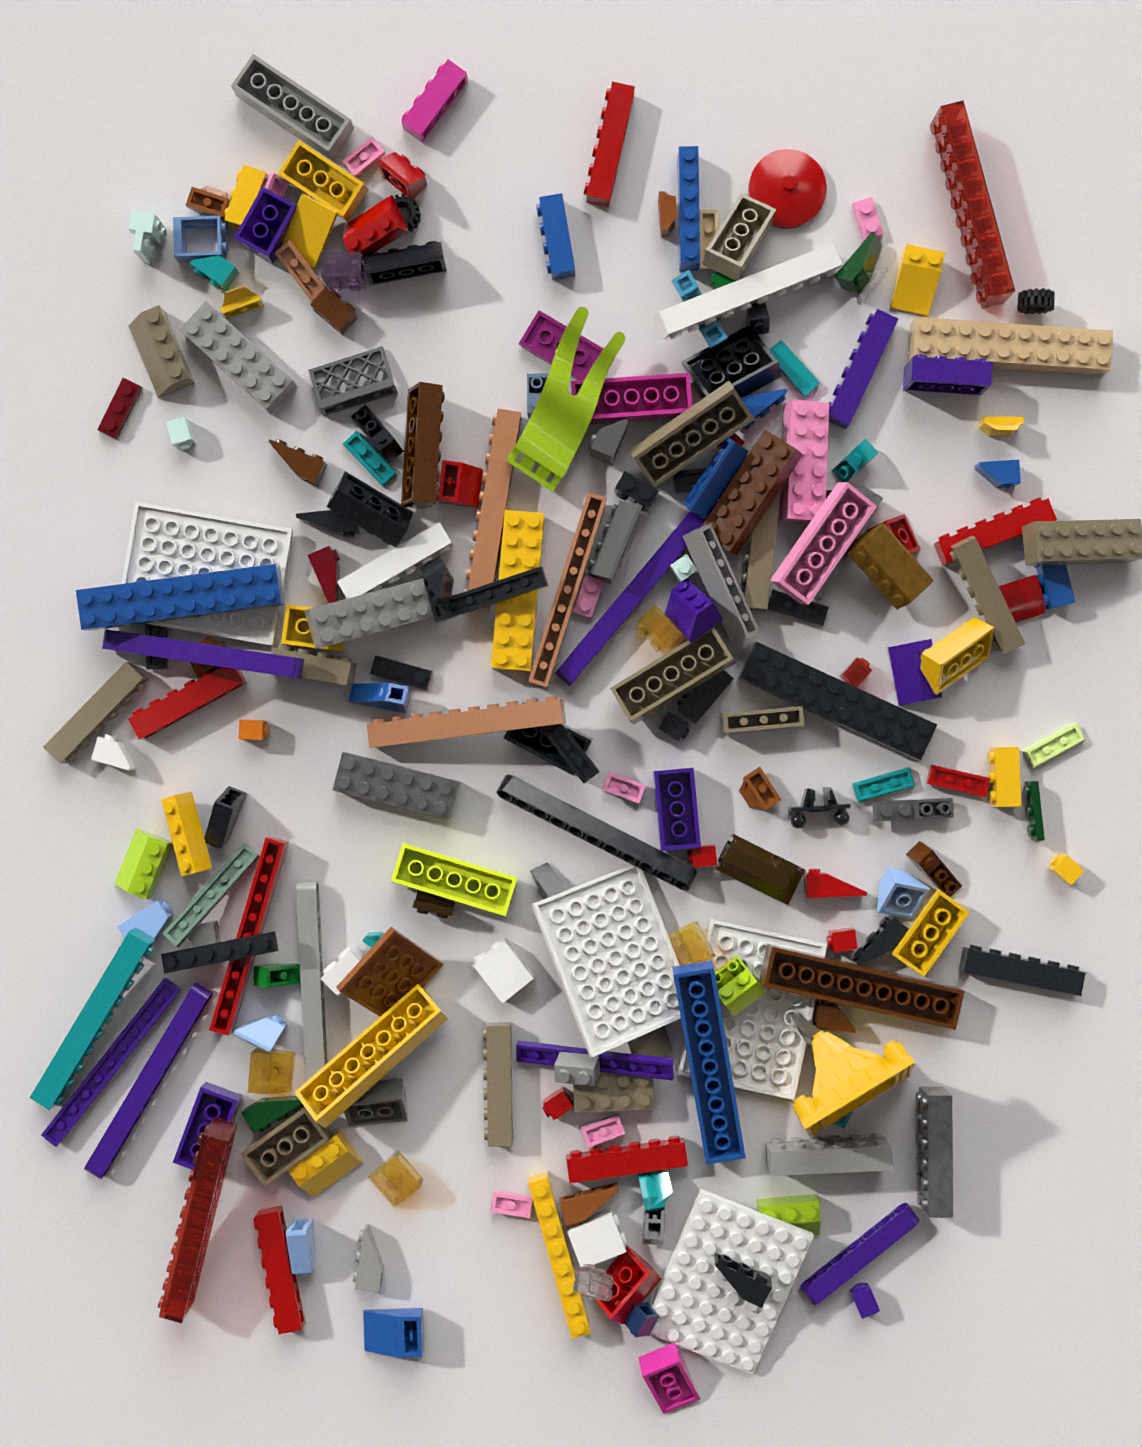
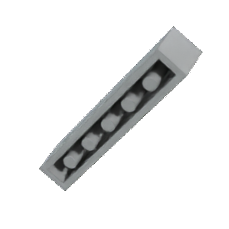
M707 524L682 536L707 592L723 618L721 622L731 644L749 639L759 633L757 624L712 524Z

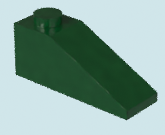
M872 231L835 274V278L843 290L858 295L870 282L882 248L875 232Z

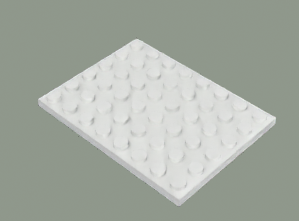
M135 501L121 584L277 564L280 566L282 587H284L293 529ZM280 606L146 624L274 646Z
M629 865L531 904L590 1057H595L681 1018L672 967L680 965L641 869Z
M710 918L701 962L712 960L714 971L716 972L737 955L759 982L767 943L824 957L827 944ZM761 985L766 993L735 1017L719 998L734 1087L795 1100L806 1042L800 1035L790 1015L794 1012L811 1023L816 998ZM684 1039L677 1074L691 1078Z
M700 1189L652 1301L651 1307L660 1317L650 1335L670 1343L675 1342L678 1346L753 1375L813 1240V1233ZM715 1253L725 1254L738 1263H745L751 1269L758 1272L763 1271L771 1277L772 1289L762 1308L740 1297L715 1266Z

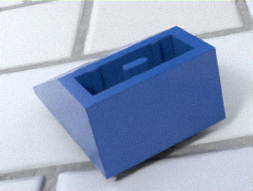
M423 1308L363 1310L364 1351L400 1358L422 1357L424 1351Z

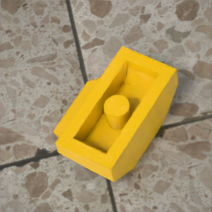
M241 286L224 293V303L221 309L225 317L229 319L263 307L264 304L258 294L251 292L245 286Z
M983 417L979 421V429L989 437H1008L1024 423V417Z

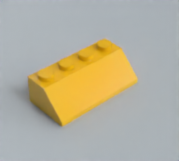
M973 617L968 622H964L955 631L950 632L948 636L937 641L935 645L924 650L921 655L920 669L935 694L938 695L989 658L994 631L993 626L977 617Z
M192 791L161 799L181 877L211 869L212 865Z
M937 889L892 955L913 971L925 977L970 912Z

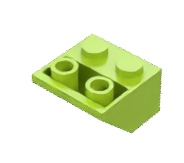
M737 955L715 972L719 998L734 1017L766 993Z

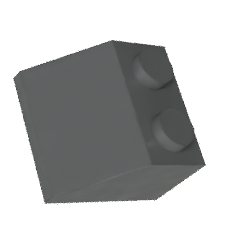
M624 419L599 429L597 435L593 434L589 443L591 457L612 465L626 434L629 421Z

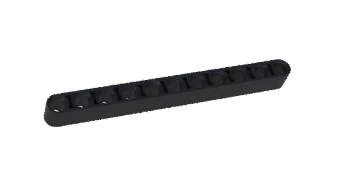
M505 775L496 791L497 795L503 800L681 890L689 891L693 884L697 870L692 866L513 775Z

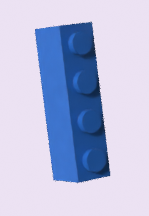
M560 193L539 197V204L536 205L538 217L542 216L543 223L539 224L541 236L545 235L546 240L543 243L544 255L549 257V262H546L547 273L552 275V280L574 277L575 265L563 195Z
M1066 565L1033 566L1037 571L1046 610L1075 603Z

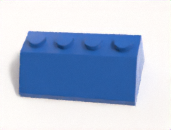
M730 438L725 439L683 502L684 506L704 519L707 515L709 516L715 507V502L717 499H720L726 490L725 487L731 482L737 473L736 470L742 465L749 451Z

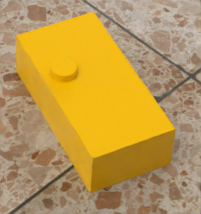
M300 140L297 141L278 172L282 179L305 195L337 211V216L347 223L369 190L363 182Z

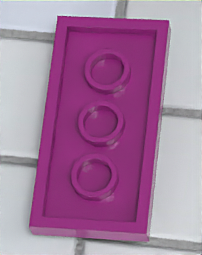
M538 310L521 338L519 346L552 364L567 326ZM581 335L573 361L571 377L576 380H585L604 348Z

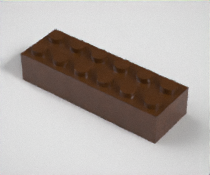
M418 382L408 389L401 507L425 509L435 505L438 500L439 492L436 488L440 478V471L438 470V463L441 459L439 443L442 440L440 423H442L444 417L441 407L445 399L443 385Z
M765 429L702 525L705 526L711 523L721 547L736 556L803 455L796 448Z

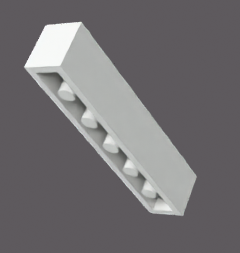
M439 522L337 582L347 599L383 589L382 586L387 583L391 585L399 581V576L405 573L409 575L416 571L418 565L422 563L425 565L434 560L433 557L437 554H446L451 550L450 547L453 544Z

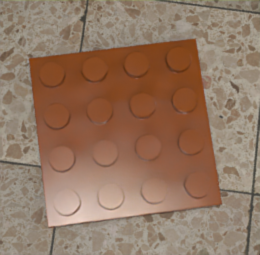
M390 927L336 988L342 994L381 1017L417 984L423 988L444 964L402 933Z

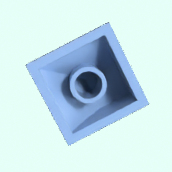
M887 868L879 882L877 912L913 919L930 889L906 871Z
M268 1015L244 1023L235 1030L234 1034L270 1052L278 1045L288 1023L284 1022L285 1019L279 1015Z

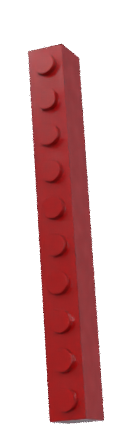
M271 836L265 837L236 939L263 933L289 844L288 841ZM256 956L229 961L209 1028L210 1031L227 1036L234 1032Z

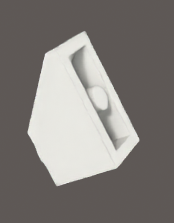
M105 734V737L97 738L91 760L129 771L135 770L136 766L123 742L116 741L117 737Z

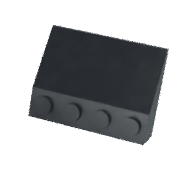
M747 326L727 336L728 339L713 348L707 347L681 361L686 372L690 373V379L701 399L730 381L740 398L747 396L781 377L779 362L758 335H749Z

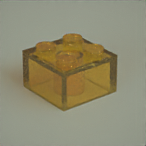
M656 604L636 623L638 626L637 631L643 637L648 636L651 640L650 645L657 652L660 650L663 653L682 635L681 631Z

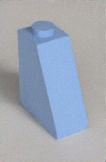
M163 899L157 900L117 927L124 938L130 930L137 928L157 941L173 916L171 913L172 908L167 901Z
M296 1219L292 1221L286 1231L292 1274L307 1276L315 1268L313 1219Z

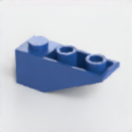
M781 389L741 397L754 419L759 416L763 418L770 412L769 408L774 404L778 406L786 399L784 396L788 390ZM754 420L743 428L748 430L755 424Z
M393 683L353 684L348 702L406 714L411 696L408 686Z

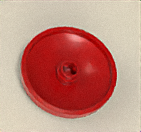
M794 149L777 150L763 157L753 169L748 184L749 197L776 209L772 226L781 229L798 228L814 219L821 210L827 193L826 177L820 165L808 154Z

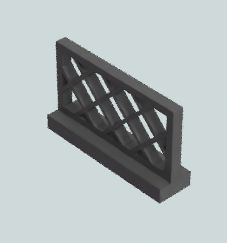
M383 346L308 370L318 401V407L323 417L398 393ZM381 353L382 359L379 365L370 361L374 355ZM360 360L364 362L360 371L352 368L355 361ZM368 365L376 368L372 377L364 373ZM342 366L346 368L341 377L333 373L336 367ZM349 370L358 374L354 382L345 379ZM381 370L387 373L388 379L380 381L376 379V376ZM323 372L327 376L323 382H319L315 379L314 374ZM331 376L339 380L335 388L326 385ZM361 376L369 379L366 386L361 387L357 385ZM343 382L351 386L348 392L342 393L338 391ZM324 388L332 391L329 398L321 399V393Z

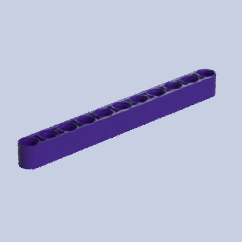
M691 511L687 514L554 673L568 686L576 680L665 574L670 565L686 549L687 545L682 536L702 527L705 521L700 516Z
M108 629L104 630L102 649L302 679L304 659Z
M194 983L85 1165L84 1170L99 1179L106 1175L213 994L212 991L198 983Z

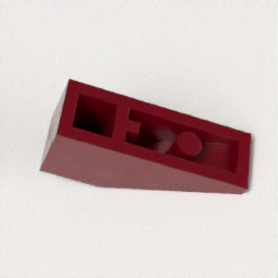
M327 546L307 556L329 604L338 601L339 584L337 581H339L340 574L338 561L341 559L336 549L333 550L330 546Z

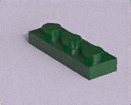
M1025 781V786H1023V795L1027 799L1025 814L1029 817L1027 833L1031 840L1043 841L1045 837L1039 782Z

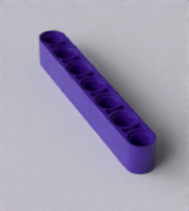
M908 1203L900 1204L801 1284L800 1290L812 1305H817L912 1230L919 1223V1217Z

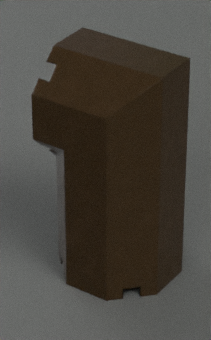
M732 833L730 837L734 839L732 842L729 840L726 842L718 858V862L721 863L720 867L716 865L715 869L789 905L805 869Z

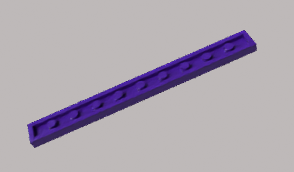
M167 977L161 981L43 1131L42 1137L55 1147L59 1146L178 995L181 988Z

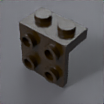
M417 891L413 908H416V912L421 914L434 912L436 917L447 919L448 916L453 915L456 902Z

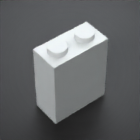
M498 939L490 946L491 950L485 954L483 951L474 958L476 962L473 964V967L499 1000L504 1003L533 980L534 975L507 940L504 939L501 942Z
M612 1209L591 1216L582 1221V1224L578 1226H567V1233L581 1269L626 1253L628 1241L625 1233L620 1232L618 1227L621 1226L618 1214H613Z

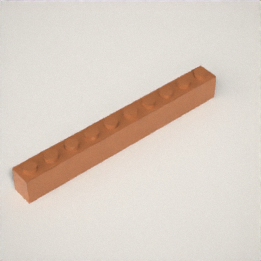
M498 408L497 414H493L492 426H495L494 433H490L489 445L492 446L491 452H487L485 464H488V470L483 473L482 483L485 484L484 491L480 492L479 503H482L481 511L477 510L476 522H479L478 530L474 529L473 541L476 543L475 549L470 551L469 560L472 561V567L467 570L466 580H469L468 588L464 589V592L495 582L503 534L504 512L507 509L514 467L506 462V459L518 442L522 418L521 412Z
M589 492L587 494L528 680L529 683L548 689L607 503V498Z
M557 696L545 697L546 701L538 702V698L526 700V704H518V701L506 702L507 706L499 707V704H489L487 709L481 710L480 706L468 707V711L461 712L460 709H451L449 714H442L441 711L429 712L430 716L423 717L422 714L410 715L411 719H404L403 716L392 717V721L385 722V719H375L373 724H367L369 748L566 724L564 700L558 699Z

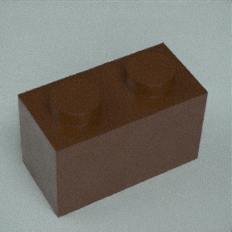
M325 287L311 302L310 306L313 311L343 335L358 319L355 314L356 309L348 302L346 304L340 300L341 296L332 289L330 291Z

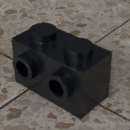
M624 471L614 489V493H616L618 498L642 505V511L646 510L647 512L659 492Z

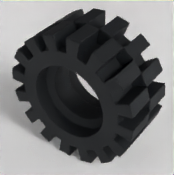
M397 194L395 195V202L398 208L405 207L410 211L409 218L404 220L411 233L413 227L417 228V223H420L421 220L419 206L415 199L412 200L410 195L406 197L405 194H401V197H399Z
M1045 288L1023 290L1018 294L1017 311L1024 314L1031 313V315H1034V313L1045 314L1054 310L1055 292L1051 291V289L1045 290Z

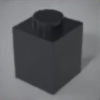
M766 302L760 305L758 303L751 304L752 307L746 310V324L749 335L769 333L770 317Z
M671 712L667 713L658 728L676 741H679L681 738L684 740L690 731L687 728L689 723Z

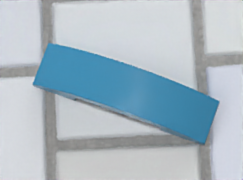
M689 270L672 279L683 302L702 295ZM718 321L708 326L705 323L699 325L698 330L710 349L728 339Z

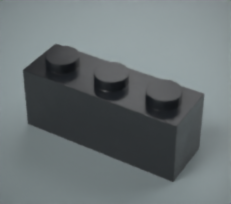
M723 670L692 689L688 696L683 695L677 702L679 705L677 710L693 724H696L734 678Z

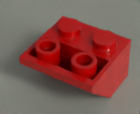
M443 460L438 490L439 503L478 508L483 469L462 462Z

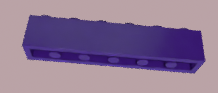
M879 309L874 314H869L865 323L868 327L865 332H861L857 340L860 343L858 349H853L849 360L852 362L849 367L845 366L841 374L843 381L841 385L837 384L832 395L835 398L833 402H829V422L844 429H847L899 318Z

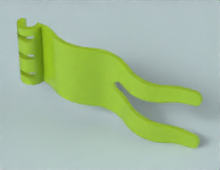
M579 307L566 327L537 405L520 439L506 459V462L554 492L556 486L568 470L585 435L607 373L626 339L622 332L614 334L593 364L578 394L575 396L571 395L568 388L579 338L589 315L585 307ZM520 452H523L525 454L520 463H517L515 460ZM538 462L540 466L534 474L531 472V469ZM551 472L556 475L549 484L546 480Z

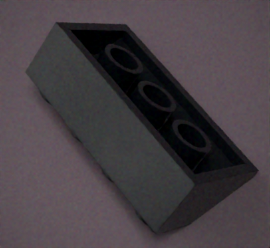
M429 241L426 245L421 246L409 245L407 248L400 250L392 248L384 253L371 252L368 256H364L365 274L370 285L447 271L442 244L437 241Z
M346 471L343 473L326 506L333 513L343 516L350 523L360 526L367 533L377 536L384 543L395 548L407 532L413 515V511L401 507L400 503Z
M562 724L506 732L505 740L574 776L575 772L547 737ZM564 724L586 752L593 739Z

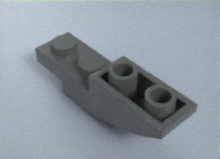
M953 798L872 802L873 821L875 822L954 818Z

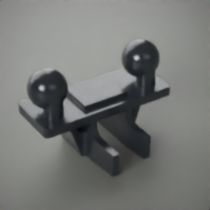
M823 787L824 805H814V801H816L815 790L813 788H805L801 805L798 807H788V811L794 812L790 823L794 828L800 829L806 824V818L802 811L826 812L831 811V809H838L834 815V822L839 826H845L850 820L846 808H851V804H838L832 788Z

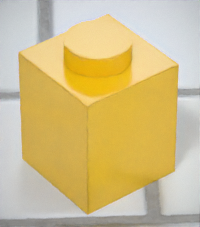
M1061 853L1051 859V865L1048 867L1052 873L1068 885H1073L1085 871L1068 855Z

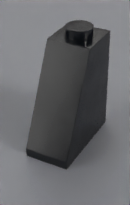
M228 786L214 802L204 837L205 842L210 844V846L222 849L229 841L246 798V792Z

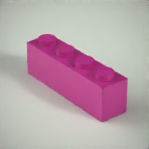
M449 59L444 64L442 63L438 67L435 77L426 83L424 92L415 98L412 108L403 114L401 121L403 129L423 143L467 84V72Z

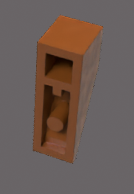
M614 1182L561 1196L560 1206L565 1225L574 1227L582 1224V1221L588 1219L619 1191L618 1183Z

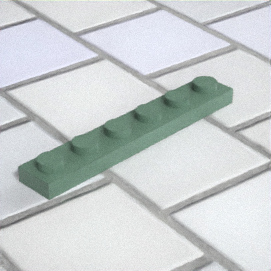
M243 843L162 934L179 948L260 856L247 844Z

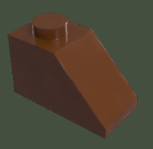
M821 1000V1002L815 1001L813 1025L818 1029L856 1033L855 1027L836 1004Z

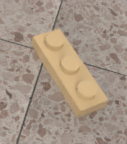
M700 210L699 271L712 270L704 266L703 261L705 251L718 231V210Z

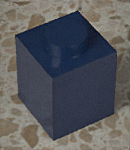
M648 1302L634 1304L624 1324L635 1338L649 1336L660 1316Z

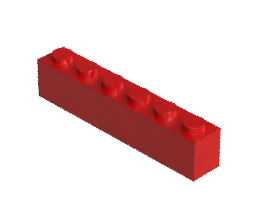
M612 81L611 89L607 88L605 101H608L607 107L602 108L601 119L603 124L598 126L596 138L599 139L598 145H594L592 157H595L594 164H590L588 176H591L584 188V195H587V203L605 207L610 206L633 104L635 86Z
M1041 497L1029 502L1030 505L1027 507H1023V505L1016 506L1011 509L1012 512L1005 515L1004 512L994 515V519L987 522L986 519L974 523L976 527L968 529V526L956 530L957 534L953 536L947 533L938 537L939 541L934 543V547L942 566L953 562L950 556V552H952L950 546L972 535L977 539L981 550L1022 535V526L1038 521H1056L1057 518L1049 498L1041 500Z
M219 667V669L213 672L209 670L201 675V679L197 681L193 679L185 683L184 688L181 690L174 689L166 694V698L162 700L159 698L150 702V707L144 710L140 708L132 712L133 716L128 718V721L138 739L145 740L247 684L241 670Z
M670 1136L668 1140L662 1141L658 1138L650 1139L648 1143L634 1141L630 1142L628 1146L614 1144L610 1145L607 1149L593 1147L586 1152L573 1150L570 1154H566L569 1183L688 1166L685 1141L680 1136Z
M282 1205L259 1210L253 1218L254 1229L258 1230L257 1245L262 1250L261 1265L266 1270L265 1285L270 1290L269 1305L271 1309L273 1308L275 1315L273 1316V1325L277 1328L278 1335L302 1330L306 1322L296 1274H292L286 1238L287 1227Z

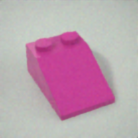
M675 1342L638 1357L642 1377L663 1414L700 1400L685 1361Z

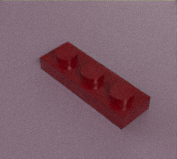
M122 378L97 430L117 440L143 387L126 378Z

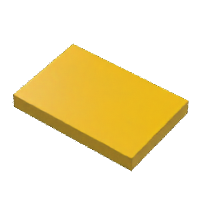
M301 194L282 246L289 240L292 241L308 264L313 268H317L338 212L305 194Z

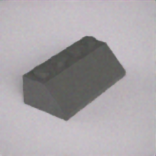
M621 500L618 505L614 504L610 513L613 516L611 523L607 522L603 533L606 534L604 540H599L595 549L598 552L596 559L592 558L589 563V576L609 584L612 583L641 514L642 505Z

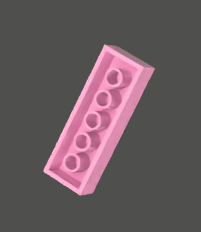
M790 400L784 404L782 440L796 448L803 455L781 488L780 522L809 524L826 500L829 403Z
M848 482L837 483L770 581L798 603L809 605L877 506Z

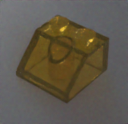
M698 921L692 922L668 936L679 965L709 961L716 957Z
M255 1048L250 1056L247 1093L274 1094L291 1092L295 1051L272 1049L268 1052L261 1048Z
M399 1150L394 1152L368 1175V1178L393 1207L411 1196L422 1186L424 1180Z

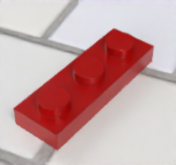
M930 765L926 784L986 797L990 778Z

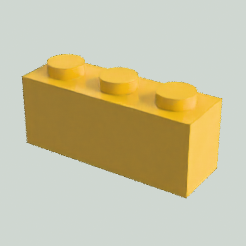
M244 164L242 170L238 171L237 185L231 191V202L224 212V219L229 227L239 229L260 189L265 185L268 178L265 171Z
M1019 747L990 748L987 760L991 766L988 778H990L989 783H991L989 801L992 803V807L1021 806Z

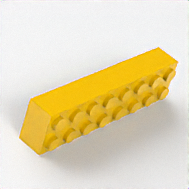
M505 510L499 580L540 567L544 513ZM538 590L496 604L491 660L492 669L531 672Z
M417 984L294 1093L315 1122L326 1128L446 1022L448 1018L428 993Z

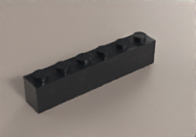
M970 944V948L963 947L959 970L964 973L1078 996L1082 995L1086 973L1079 970V966L1067 964V967H1062L1059 962L1048 960L1047 963H1042L1040 958L1028 956V959H1023L1020 954L1009 952V955L1001 954L1002 951L992 948L989 949V952L983 951L981 946Z

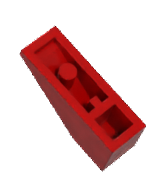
M808 869L809 872L803 874L804 896L806 898L867 896L866 891L821 872L820 869Z

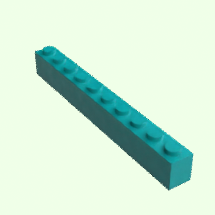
M137 928L127 933L29 1097L30 1099L49 1111L55 1106H60L65 1099L64 1092L66 1089L69 1090L75 1082L73 1077L83 1069L85 1057H89L95 1048L93 1046L94 1042L98 1041L104 1034L105 1030H103V1027L113 1019L115 1014L112 1012L115 1007L118 1008L123 1002L124 992L129 991L134 984L133 977L135 974L138 975L143 969L144 964L142 962L145 957L148 958L152 954L155 939Z

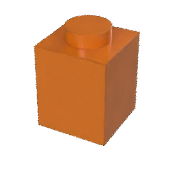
M239 719L238 739L266 740V736H269L270 726L267 725V721Z

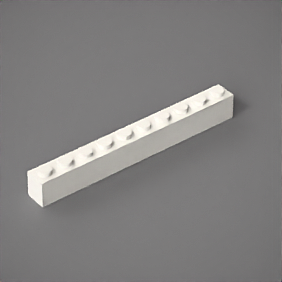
M831 243L659 311L654 319L663 340L669 337L673 340L681 336V332L688 330V333L699 329L701 324L705 323L708 326L716 322V318L723 316V319L734 315L736 310L740 309L743 312L751 308V304L756 302L758 305L763 304L771 296L775 295V298L786 294V290L792 288L795 291L802 288L806 282L813 284L819 281L821 276H833L843 264L835 244Z

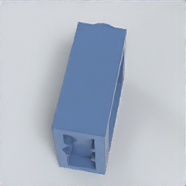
M221 216L173 217L174 257L179 263L218 255L226 260V254L229 251L228 243L225 242V235L228 234L227 223L223 221ZM217 228L218 252L187 253L186 229Z

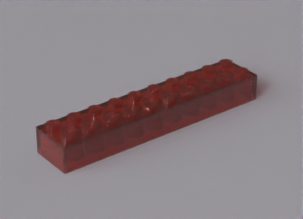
M964 100L942 105L930 124L931 134L935 135V149L937 154H940L941 171L945 172L946 189L951 194V208L955 210L957 216L955 222L957 228H960L961 245L965 247L967 253L966 263L970 266L972 272L971 281L976 286V300L980 303L981 309L1005 303L1015 292V287Z
M214 1117L210 1124L207 1123L204 1133L201 1132L197 1144L200 1145L199 1151H196L193 1158L195 1169L191 1170L188 1179L191 1185L190 1188H187L184 1200H187L186 1206L182 1207L179 1217L182 1218V1222L178 1225L175 1233L178 1239L173 1244L171 1250L173 1259L169 1261L166 1270L169 1276L163 1283L162 1290L165 1292L158 1303L160 1318L182 1324L194 1303L238 1123Z

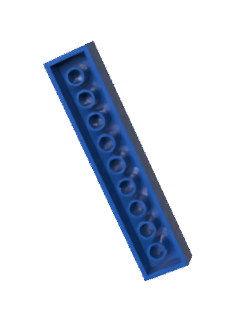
M277 564L76 590L81 630L84 631L285 605L280 566Z
M710 960L674 966L672 969L706 1165L745 1159L713 962Z

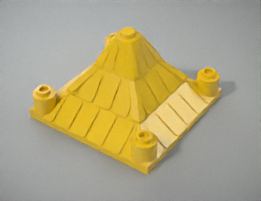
M822 1030L813 1036L814 1040L811 1042L816 1067L812 1093L813 1099L810 1096L806 1098L805 1095H802L793 1101L795 1105L792 1108L808 1136L811 1137L910 1077L915 1062L900 1041L896 1043L895 1040H892L884 1045L885 1050L882 1052L884 1056L880 1057L879 1054L851 1047V1045L830 1032L824 1033Z

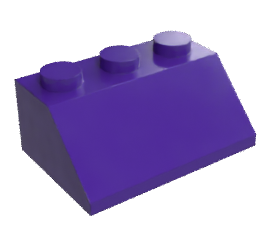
M262 186L234 239L256 256L273 264L277 258L275 252L282 246L297 205Z
M688 579L680 582L671 590L664 616L690 643L723 620L714 603Z
M932 639L888 647L898 705L942 698V692L938 695L934 693L920 669L921 655L924 650L933 646Z

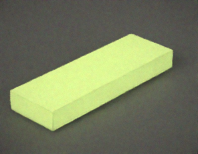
M1073 723L1023 750V753L1031 767L1035 768L1086 739L1077 723Z

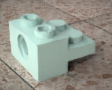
M131 210L128 230L135 235L132 250L143 263L151 264L152 258H155L156 255L155 245H163V240H166L167 229L155 213Z

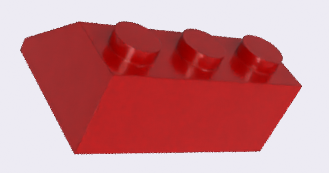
M390 195L344 225L343 241L350 257L362 261L364 256H368L371 252H377L409 232L394 197Z
M626 1246V1253L620 1254L590 1289L589 1293L610 1320L624 1325L633 1305L642 1303L662 1278L647 1261L629 1246Z

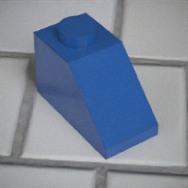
M1019 460L979 462L975 465V470L995 488H1002L1004 491L1013 490L1015 486L1021 483Z

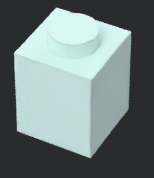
M186 417L166 422L172 445L177 449H188L191 447V444L196 443L190 421Z
M687 554L669 567L679 583L690 578L698 571Z

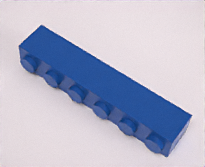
M679 146L677 154L679 271H699L698 146Z

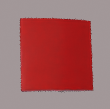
M1037 574L999 586L1016 623L1046 613Z

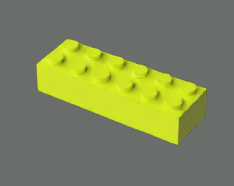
M403 843L391 882L506 917L517 877Z

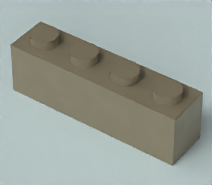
M803 706L721 714L722 732L725 734L804 726Z

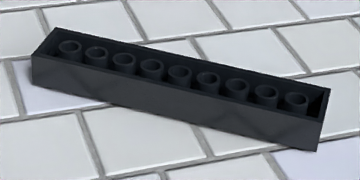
M757 641L753 643L737 678L793 705L803 706V709L915 761L922 760L937 727V724Z

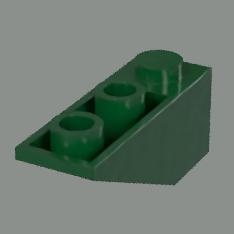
M297 1096L266 1097L249 1105L241 1113L253 1133L258 1130L263 1132L271 1126L270 1123L277 1120L279 1122L288 1116L287 1112L292 1109L296 1112L304 1107V1105Z

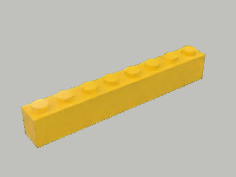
M548 1171L530 1176L528 1185L571 1339L591 1334V1324Z

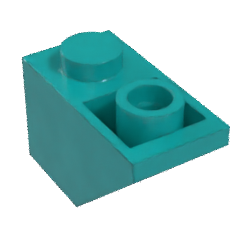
M220 255L195 259L190 262L194 268L193 272L201 279L204 277L209 279V284L217 290L221 288L227 291L239 274L237 268Z
M864 439L831 471L842 482H848L879 452L867 439Z

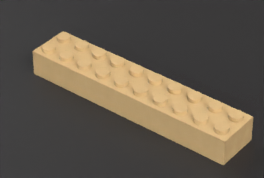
M915 317L910 325L908 362L918 354L927 355V358H934L935 356H946L947 359L965 357L971 361L983 358L986 359V362H993L992 368L1103 376L1111 370L1113 331Z

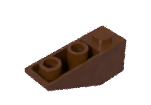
M269 439L268 442L301 480L319 487L327 467L323 457L314 453L312 456L305 454V450L294 446V449L287 446L288 443L280 439H276V441Z
M921 841L906 853V856L926 878L949 897L962 887L935 852Z

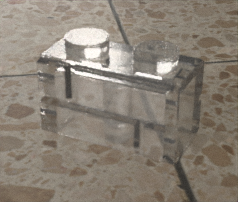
M584 1264V1267H577L575 1269L574 1278L576 1281H574L573 1286L575 1293L595 1301H610L612 1299L611 1288L613 1287L614 1278L606 1274L605 1269L596 1268V1265Z

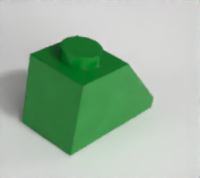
M299 963L253 966L254 986L271 988L301 983Z

